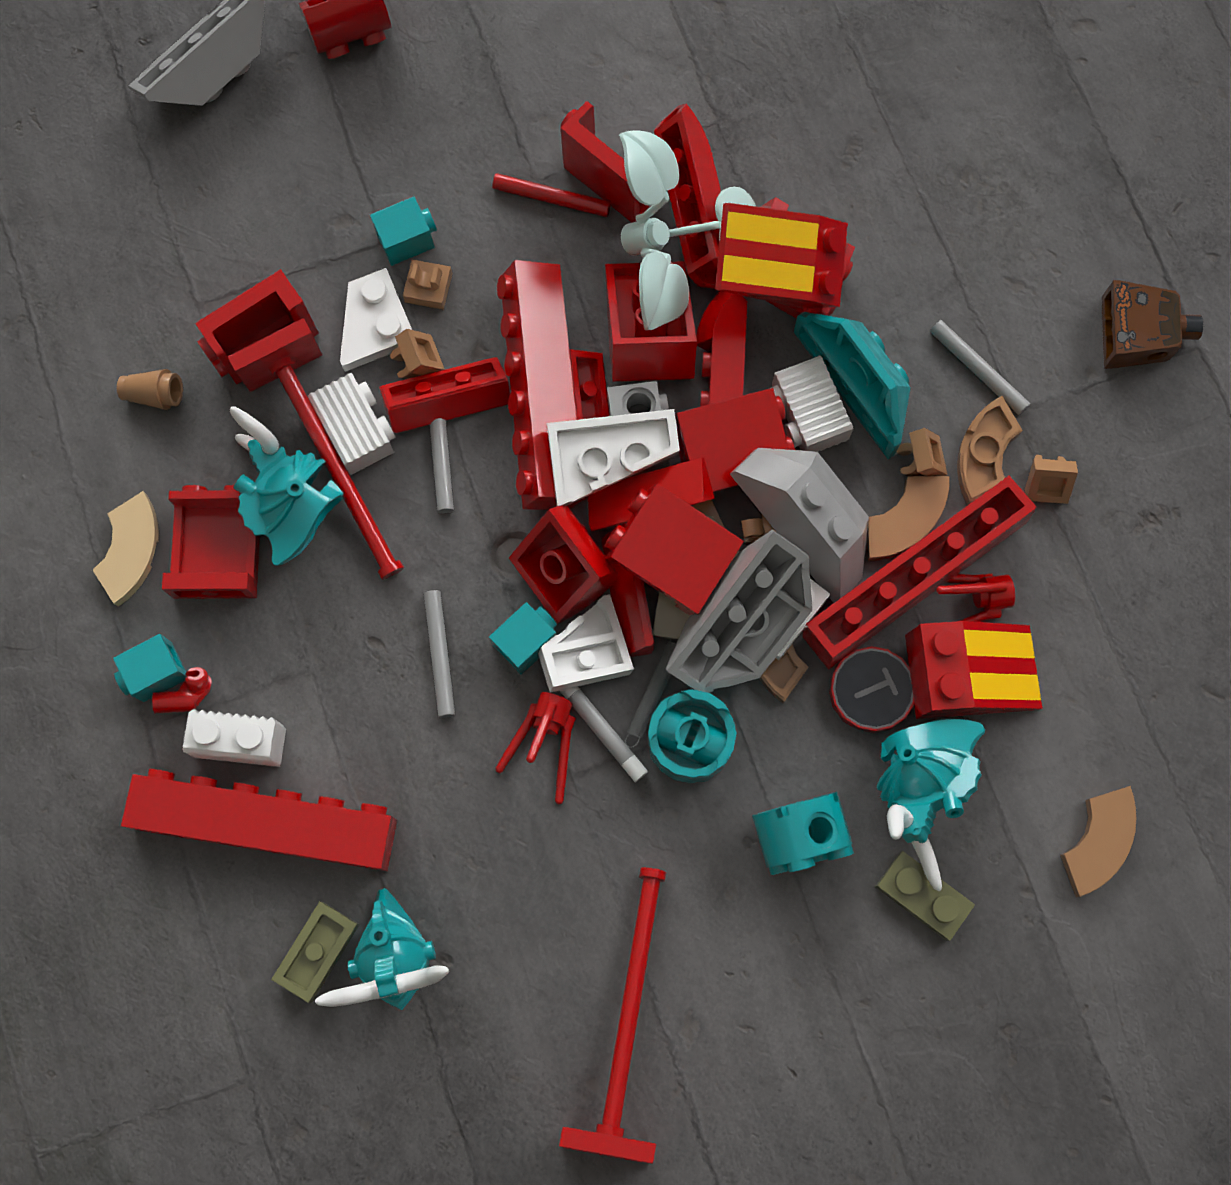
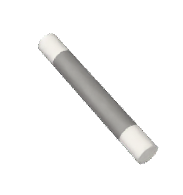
M578 686L559 690L567 700L572 702V707L635 783L648 773L643 764Z

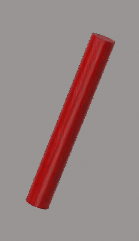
M496 173L493 179L492 188L603 217H608L610 211V201Z

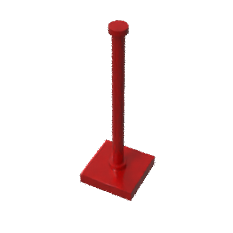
M302 318L227 357L235 372L250 392L277 378L280 379L321 458L325 460L324 464L332 479L344 493L342 497L381 569L378 573L381 579L384 580L402 571L404 566L400 560L396 561L294 372L295 369L322 356L306 321Z
M642 867L640 868L639 878L643 879L602 1124L596 1125L595 1132L563 1126L559 1146L576 1151L653 1164L656 1144L623 1138L625 1129L620 1128L660 882H665L666 879L665 871Z

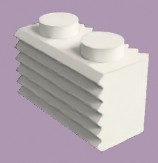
M821 356L774 373L773 387L771 388L774 389L775 396H780L784 404L785 416L789 422L785 424V432L792 439L794 447L799 446L801 451L818 452L849 440L853 431V425Z
M349 373L345 377H340L337 381H332L330 385H325L322 389H317L308 395L313 408L350 475L394 453L389 441L396 437L385 416L376 419L370 408L377 404L366 381L358 385L353 374Z
M193 709L188 713L183 752L201 759L280 767L286 728L272 717L266 719L262 716L259 719L255 715L249 717L246 714L244 716L235 714L233 716L230 713L224 715L221 712L216 714L212 711L207 713L204 710L198 712Z

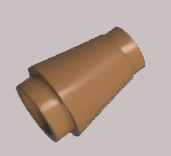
M168 369L120 376L117 381V394L121 400L168 410L171 406H178L183 396V383L177 373H171Z

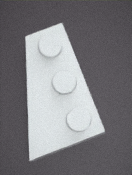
M674 409L547 423L557 506L572 504L677 455L680 451Z

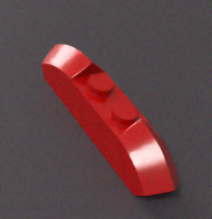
M682 104L667 115L654 130V134L671 147L678 163V184L675 188L668 190L677 228L718 221L715 204L718 195L721 193L706 134L688 104ZM720 229L679 236L687 273L697 286L715 289Z
M720 291L706 308L699 323L696 335L697 346L707 351L703 352L702 377H709V391H701L700 407L743 396L748 301L742 295Z

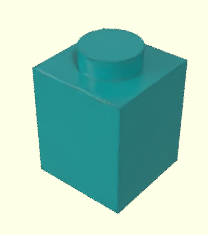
M415 196L370 214L375 232L391 266L435 248L431 233L437 231L436 225L429 209L421 210Z
M526 602L489 636L492 646L522 675L539 659L538 652L540 648L556 635L553 628L557 626V623L541 606L534 610Z
M161 634L113 658L119 670L114 673L119 688L126 696L130 694L142 702L151 699L154 692H164L184 682L187 677L185 674L186 670L173 643Z

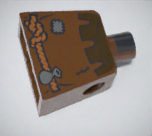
M1113 280L1102 296L1104 369L1166 362L1181 348L1182 339L1199 340L1202 336V316L1181 315L1180 295L1176 291Z

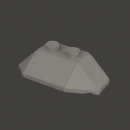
M223 0L128 86L134 93L148 101L203 106L205 103L215 100L222 93L223 87L234 77L244 74L250 68L251 61L260 54L265 0Z
M757 448L730 473L774 530L809 556V573L819 586L830 593L829 598L833 603L849 593L863 577L869 516L818 452Z
M773 529L740 551L727 567L699 614L690 615L666 667L667 672L694 690L708 693L712 692L713 689L729 687L760 678L812 612L809 556Z

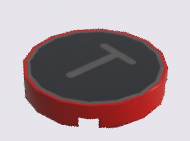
M871 646L854 650L840 661L832 674L829 688L832 706L842 721L851 727L854 726L859 730L870 733L890 730L902 722L914 706L909 666L903 658L889 649Z

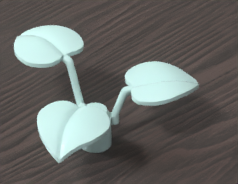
M626 131L620 133L619 136L624 149V167L627 182L638 202L651 207L644 213L636 215V222L628 223L623 227L621 243L628 254L632 256L641 255L643 258L639 270L640 306L644 330H653L678 318L684 313L689 302V285L684 270L677 264H671L670 254L659 251L668 243L669 237L720 229V240L723 203L756 205L744 189L729 187L722 190L716 200L715 211L718 221L669 229L665 222L650 217L669 201L667 190L675 188L678 184L679 169L675 154L663 139L646 131Z

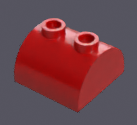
M307 0L298 3L317 53L326 52L328 59L349 53L348 43L359 39L363 40L364 46L379 43L386 39L384 30L392 28L384 0Z
M567 505L549 509L509 556L512 564L557 624L569 619L593 603L611 587L618 577V573L613 565L605 559L606 556L590 537L585 526L579 522Z

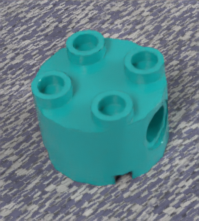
M691 689L681 691V693L674 694L671 697L669 696L659 704L651 716L648 730V745L651 759L661 772L673 780L686 783L708 781L723 769L734 750L737 733L730 711L724 702L708 692Z
M838 792L752 815L766 867H769L771 875L803 870L815 866V862L826 859L828 861L854 854L853 843Z

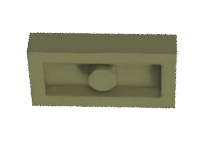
M904 851L899 852L875 886L946 941H950L975 906L974 903L942 879L941 891L935 890L928 881L922 865Z
M319 901L271 980L304 1001L312 1003L360 924L326 903Z

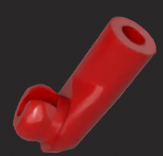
M193 667L185 673L187 677L177 691L154 692L152 696L153 712L155 714L190 712L196 709L210 692L212 680L207 671L201 667Z

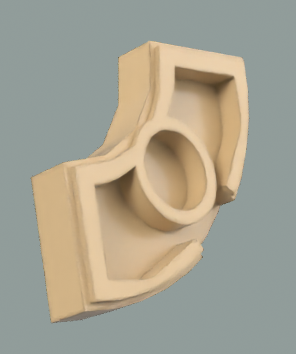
M144 491L107 513L113 528L112 544L106 557L93 569L110 599L118 607L127 601L147 578L152 568L151 563L156 543L159 542L156 513L148 495Z

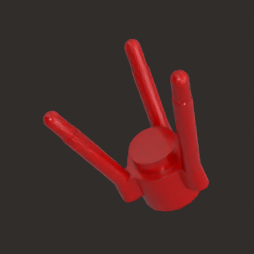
M992 573L980 575L957 574L947 583L963 584L938 586L936 589L938 594L972 593L976 607L984 608V611L959 621L982 622L988 619L1001 618V609L1012 608L1015 604V587L1012 578L1008 574L993 576Z
M541 692L537 704L531 703L525 720L497 764L496 772L502 773L532 725L537 731L526 758L528 763L535 761L546 733L557 735L559 729H561L555 802L562 804L566 787L571 731L576 720L575 717L569 715L573 705L572 702L556 694Z

